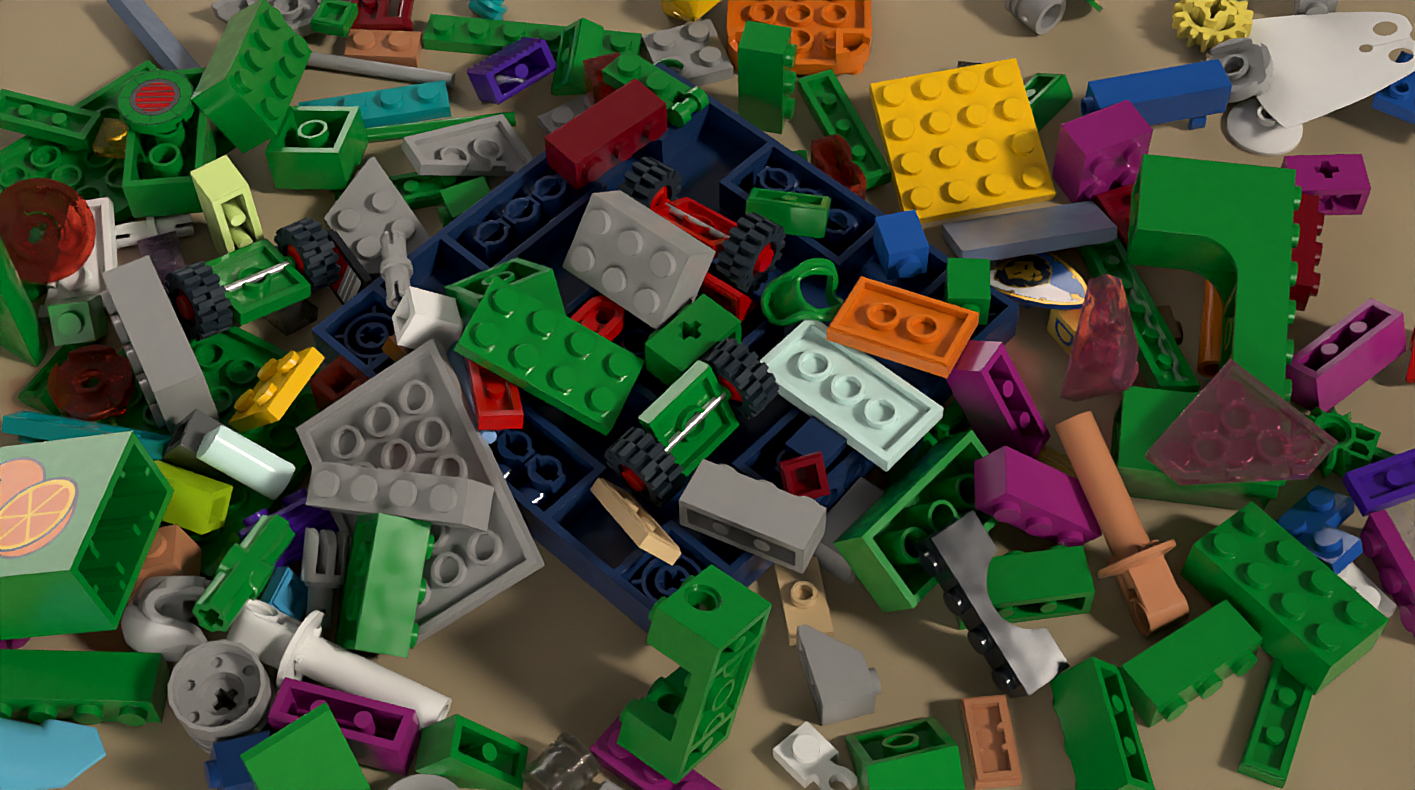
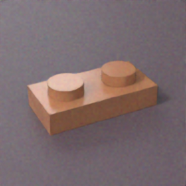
M350 29L344 56L418 68L423 45L422 33L417 31Z

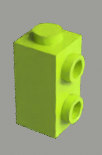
M160 460L154 461L174 489L162 521L177 524L179 527L201 535L224 527L233 486Z

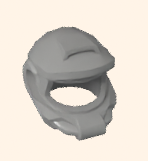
M157 576L143 580L122 616L121 628L126 644L135 652L162 653L165 661L179 662L186 652L202 643L208 642L201 629L188 620L196 617L192 613L195 603L213 580H207L205 577Z

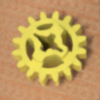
M1179 0V3H1175L1172 29H1178L1176 35L1178 39L1188 38L1186 46L1200 45V52L1204 53L1207 48H1213L1224 41L1249 37L1253 25V11L1247 10V0L1239 2L1237 0Z

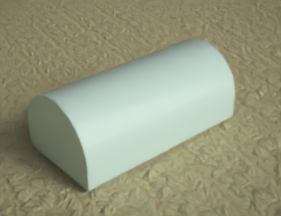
M224 425L204 435L196 455L199 460L271 500H275L284 491L296 468L288 461Z

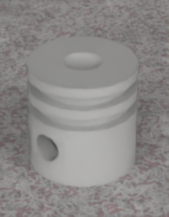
M1006 0L1005 8L1034 32L1042 35L1052 30L1058 24L1066 10L1067 3L1066 0Z

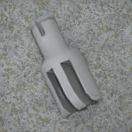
M306 528L300 581H304V586H308L306 617L311 612L318 610L326 615L325 628H333L332 617L335 588H340V584H345L350 533L349 531H338L335 535L333 530L323 529L318 534L315 528Z

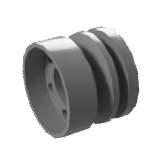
M223 639L202 643L186 652L174 666L167 685L168 702L181 725L200 749L211 755L213 743L266 731L270 732V736L273 734L267 716L278 692L255 652L242 643ZM230 704L235 707L231 711L226 708Z

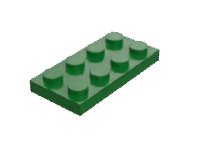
M494 276L454 348V351L605 436L612 430L645 363V360L497 276Z

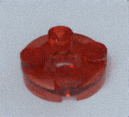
M106 345L80 347L68 353L69 360L64 362L60 368L58 364L52 368L48 377L47 388L54 405L60 411L62 417L97 421L109 416H120L127 410V401L131 398L135 389V375L127 358L118 355L114 348ZM91 378H97L99 384L94 387H82L88 385Z

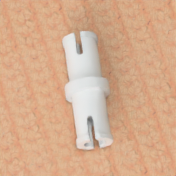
M178 214L157 218L153 216L146 217V220L115 225L116 236L130 234V236L116 238V248L120 249L150 242L152 246L160 245L161 240L189 235L194 236L193 224L176 227L177 224L192 222L191 215Z

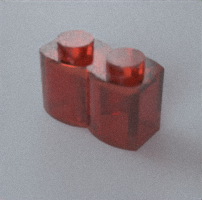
M838 134L812 140L810 163L866 200V177L862 169L852 161V152L847 141Z

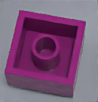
M1128 99L1061 124L1052 178L1071 203L1095 202L1097 194L1135 182L1143 154H1148L1153 129Z

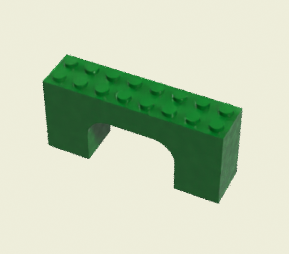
M1143 154L1131 193L1126 264L1186 270L1201 275L1215 287L1221 298L1222 326L1218 385L1211 389L1194 393L1124 386L1113 415L1110 454L1130 497L1240 510L1252 501L1264 511L1270 500L1276 499L1279 486H1285L1288 462L1287 460H1281L1282 445H1287L1289 439L1290 421L1289 419H1283L1284 405L1289 404L1292 392V380L1285 378L1286 365H1290L1294 352V340L1287 339L1288 325H1293L1296 312V301L1289 300L1290 287L1295 286L1298 273V263L1291 261L1292 248L1296 249L1300 234L1299 223H1293L1294 211L1299 209L1302 195L1301 186L1295 185L1296 169Z

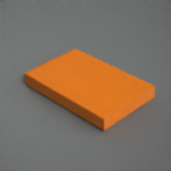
M860 276L827 328V340L947 379L978 325L979 313Z

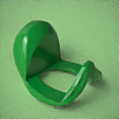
M824 258L808 259L770 281L761 296V311L766 320L772 325L779 327L792 326L805 319L832 322L844 303L843 299L836 295L838 274L834 263ZM810 275H826L825 297L828 305L831 307L819 309L808 304L801 294V280Z

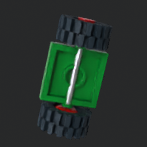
M304 218L275 232L277 235L274 236V242L277 246H274L265 238L206 263L197 261L167 274L165 286L168 290L165 292L168 298L171 299V305L179 322L182 323L184 333L188 332L189 338L192 340L201 341L229 329L233 323L230 319L232 317L242 326L311 296V293L337 283L336 281L340 278L338 273L341 272V266L336 263L339 260V256L332 249L335 247L333 240L329 242L327 239L329 233L326 229L321 230V223L318 221L314 222V218Z
M728 337L721 340L703 359L697 360L638 417L643 429L629 428L605 451L606 463L608 467L614 469L612 471L614 476L622 480L621 484L625 489L629 488L636 499L640 497L643 504L646 506L650 505L655 510L662 509L686 485V477L699 466L702 459H706L739 426L734 414L738 416L743 415L744 419H753L778 395L779 392L777 390L779 386L774 382L776 380L774 374L767 372L769 367L766 363H761L757 359L759 356L754 351L750 353L748 346L744 343L739 345L736 339L731 338L729 340Z

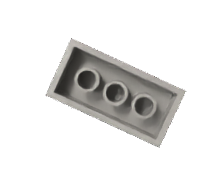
M149 255L101 273L107 287L106 290L100 292L109 315L117 312V315L110 318L121 343L130 342V344L123 346L134 373L143 372L136 375V378L148 405H150L149 408L158 429L167 426L170 435H173L177 424L195 409L221 422L203 372Z

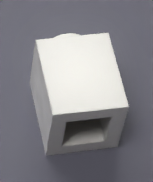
M411 286L408 287L392 316L397 345L417 349L433 338L441 342L446 353L452 342H456L459 339L463 329V319L459 315L455 298Z

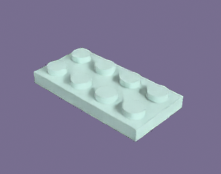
M805 319L766 354L760 362H765L769 367L767 372L774 374L776 378L774 382L779 386L777 390L779 395L808 416H814L847 439L848 445L887 472L942 418L943 407L865 352L827 340L828 327L822 322Z

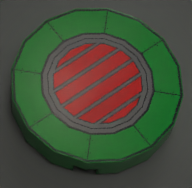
M166 69L145 71L132 77L121 87L116 98L117 110L124 124H128L137 133L150 135L167 133L176 129L177 123L183 119L186 122L192 117L197 105L191 100L194 88L188 78L174 70Z

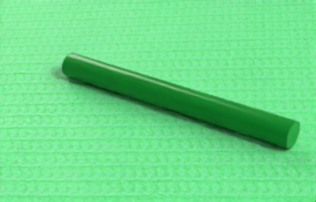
M512 111L366 128V134L370 143L403 139L404 137L499 114L504 115L511 127L516 126L515 112Z

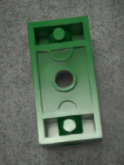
M712 564L697 576H688L679 589L668 598L666 596L661 597L649 613L648 620L651 621V626L646 643L676 662L680 667L666 678L663 676L659 677L652 684L645 698L642 697L639 700L634 698L625 706L619 718L622 726L617 744L675 785L729 737L773 604Z

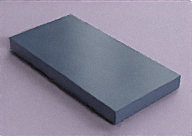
M1083 201L942 224V237L958 258L990 259V261L1118 240L1117 226L1093 201Z

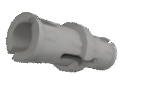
M392 230L393 244L390 243L388 231L380 236L383 261L380 264V275L386 284V304L393 310H396L400 303L399 296L403 297L408 287L411 286L410 278L413 275L412 263L407 258L406 235L400 230Z

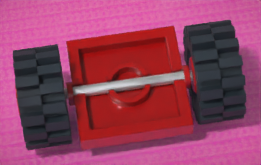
M642 157L640 163L636 161L632 165V172L627 170L624 175L626 180L623 184L620 182L617 189L715 250L716 253L713 259L717 258L720 260L716 264L717 277L749 294H752L754 290H759L761 282L766 283L769 279V272L773 273L776 268L774 266L776 260H780L782 256L780 250L785 247L786 241L783 239L786 237V232L782 226L756 212L746 213L745 218L741 217L736 223L689 197L679 199L676 197V194L681 192V185L679 183L682 179L679 176L680 173L652 157Z

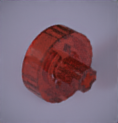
M30 178L9 186L0 194V236L22 282L30 285L56 283L74 274L85 264L94 248L96 226L88 204L78 192L68 185L53 179ZM33 212H45V213L51 215V216L58 222V225H59V228H60V238H61V239H58V232H59V231H58V228H57L56 223L51 219V217H49V216H47V215H45V214L33 213ZM37 227L42 231L39 234L41 240L33 244L28 240L31 234L29 231Z

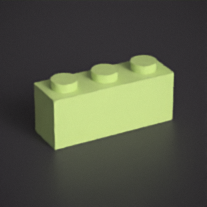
M227 155L190 172L215 249L220 256L265 239L249 185Z

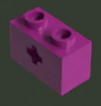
M1362 154L1284 156L1281 168L1296 169L1295 185L1301 186L1303 194L1319 196L1318 212L1325 215H1362L1371 191Z

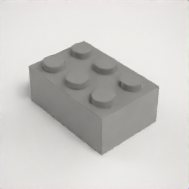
M621 190L592 193L562 267L657 330L663 329L670 323L684 305L692 304L695 301L716 251Z

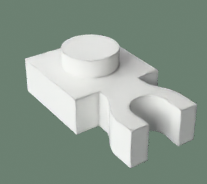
M808 721L804 722L773 749V758L804 788L813 781L819 786L820 790H834L830 787V784L835 781L842 782L849 790H852L857 785V776L846 767L834 764L838 760L839 752Z

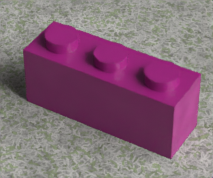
M1370 298L1296 353L1292 358L1291 364L1286 365L1285 371L1286 379L1292 380L1290 401L1309 411L1319 407L1324 412H1327L1328 409L1337 405L1407 351L1404 313Z
M969 340L946 381L977 438L989 454L1006 445L1036 459L1051 435L1002 342Z
M1006 445L974 461L975 509L993 516L997 521L1007 522L1025 530L1029 535L1038 536L1056 545H1064L1066 547L1082 546L1102 536V531L1078 479Z
M287 677L284 678L267 716L273 733L278 732L326 702L359 764L407 776L422 733L415 710Z

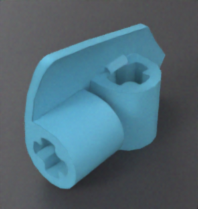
M0 717V790H49L63 788L106 756L99 732L95 727L53 719L45 720L42 725H36Z

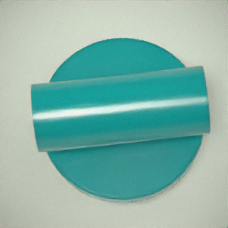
M471 0L468 4V8L483 19L503 20V14L508 9L503 4L504 0Z

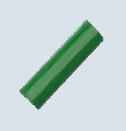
M0 236V346L33 366L38 367L47 353V335Z

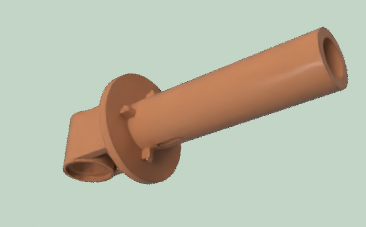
M1087 411L1078 414L1055 426L1057 434L1112 554V557L1106 560L1109 566L1096 572L1098 579L1116 577L1129 606L1131 618L1136 628L1144 636L1152 635L1186 621L1189 618L1187 601L1177 586L1164 557L1166 553L1177 546L1176 542L1173 539L1158 544L1159 540L1157 539L1149 540L1092 412Z

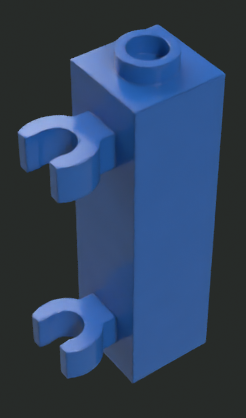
M1219 59L1088 82L1086 96L1081 99L1082 116L1128 99L1149 126L1189 119V130L1200 129L1206 125V115L1226 111L1232 84Z

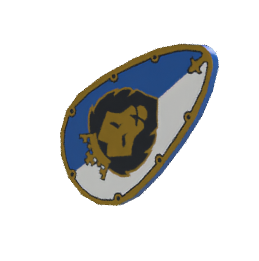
M1050 251L990 261V285L1013 301L1021 303L1027 309L1032 306L1059 310L1081 309L1090 303L1088 288L1082 277L1071 266Z

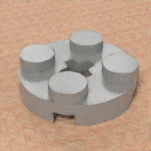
M1234 38L1219 43L1209 50L1211 56L1206 61L1219 59L1232 84L1228 103L1242 101L1251 96H1261L1268 91L1270 87L1269 80L1274 71V64L1266 45L1261 43V46L1253 44L1250 38ZM1239 67V71L1232 73L1233 68Z

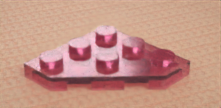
M1105 274L1088 281L1060 398L1078 402L1129 390L1130 386L1134 383L1139 370V364L1136 362L1139 346L1120 278Z
M1230 359L1147 451L1145 458L1179 485L1307 479L1333 450L1338 441Z

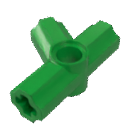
M277 514L272 516L262 515L240 545L235 543L220 563L214 575V580L195 603L192 610L200 626L212 633L215 631L227 632L248 601H255L260 597L274 572L275 564L295 536V533L289 526V521Z

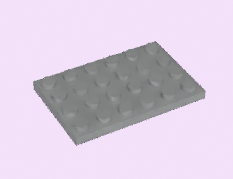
M432 338L296 428L312 466L313 461L442 475L468 478L494 487L487 531L431 524L430 533L434 535V547L430 559L424 562L422 578L426 579V593L423 602L420 605L417 604L414 622L418 623L419 626L416 645L545 566L487 440L481 436L480 430H478L476 416L441 342ZM332 512L339 530L349 531L350 533L348 544L350 554L357 515Z

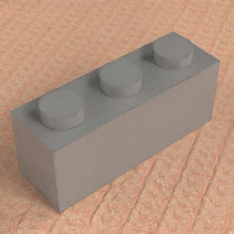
M702 459L679 499L681 525L801 574L804 573L825 533L826 507L819 505L815 500L806 496L798 497L778 489L769 481L755 480L738 473L729 465L715 464L705 459Z

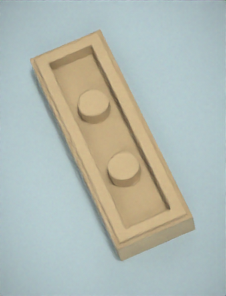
M598 477L590 489L595 497L639 548L673 566L682 553L679 546L631 493L604 478Z

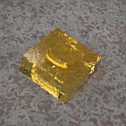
M104 118L92 145L95 155L125 159L128 124H124L121 119Z

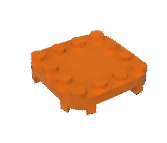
M728 0L726 48L728 57L733 62V68L736 72H738V45L746 20L792 28L791 44H797L795 65L793 68L791 67V71L796 72V75H812L830 69L833 70L835 75H857L863 71L864 64L869 59L873 30L871 0Z

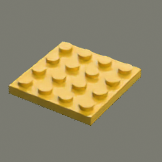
M1016 58L870 83L869 94L888 166L892 172L891 177L901 212L915 209L920 224L1053 200L1056 194Z

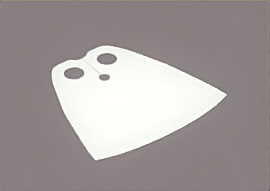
M1331 12L1317 15L1301 14L1253 19L1249 37L1246 36V38L1252 40L1253 44L1261 46V43H1263L1270 52L1274 64L1273 75L1269 80L1270 87L1266 93L1256 96L1264 109L1285 129L1308 122L1364 99L1415 71V41L1410 36L1413 27L1405 16L1396 13ZM1387 21L1396 24L1398 29L1394 34L1382 36L1376 34L1373 31V27L1377 23ZM1371 45L1373 49L1370 52H1361L1359 47ZM1398 48L1409 49L1414 54L1410 61L1404 63L1391 61L1388 55L1392 50Z

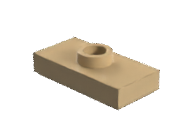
M817 556L811 558L803 574L774 563V572L789 646L796 645L797 626L808 625L833 638L834 631Z

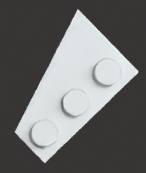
M109 197L69 204L57 246L60 252L54 271H50L46 284L49 287L44 305H40L38 318L42 324L50 323L48 305L62 298L100 294L101 291L107 289L101 273L118 267L114 203ZM103 301L104 312H105V313H108L107 308H106V306H105V304H104V301Z

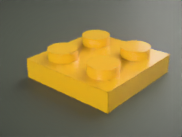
M312 346L297 353L293 350L279 360L275 358L270 359L258 372L257 377L260 380L254 389L247 390L236 401L234 408L237 411L228 423L241 434L279 421L325 357Z

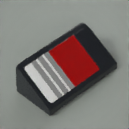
M331 229L328 231L327 239L329 242L332 240L335 247L332 249L334 253H338L339 260L336 263L341 266V272L338 273L340 278L336 281L337 283L329 287L340 303L344 305L370 285L372 278L337 231Z

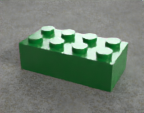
M258 0L231 16L191 100L244 154L277 135L312 51L305 39L297 35L285 22L278 9L272 7L267 0Z
M206 67L177 69L174 71L186 76L195 91ZM143 72L134 73L133 77ZM196 106L191 118L186 122L183 119L176 124V129L167 133L155 135L137 133L128 125L122 189L133 218L203 213L190 172L216 159L218 127L198 106Z
M973 430L942 437L833 542L883 613L913 609L938 584L936 578L930 576L923 569L919 561L920 553L914 545L955 516L974 510L987 533L999 522L993 516L975 509L974 461L989 453Z
M1252 501L1195 542L1180 573L1215 606L1227 599L1263 638L1260 647L1273 659L1274 657L1279 658L1283 662L1282 667L1304 687L1306 684L1309 685L1314 696L1372 650L1389 621L1387 617Z

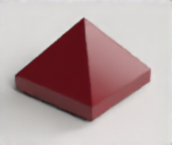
M821 451L778 462L785 492L798 497L806 496L811 499L830 494Z

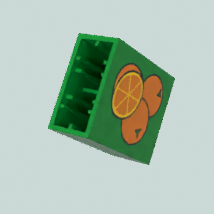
M133 431L0 447V640L116 630L174 493V489Z

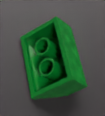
M383 513L357 515L334 644L345 649L408 658L409 649H414L418 639L419 626L418 623L414 622L417 604L420 605L423 602L426 593V579L422 578L424 562L430 559L434 547V535L430 533L431 522Z

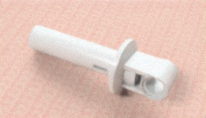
M249 600L231 625L226 640L242 643L255 652L261 662L278 669L276 679L278 689H280L285 677L301 681L305 675L334 690L413 709L416 711L421 731L423 728L445 719L450 709L451 698L322 638L326 625V615L318 610L311 612L301 622L278 611L268 603L260 600Z

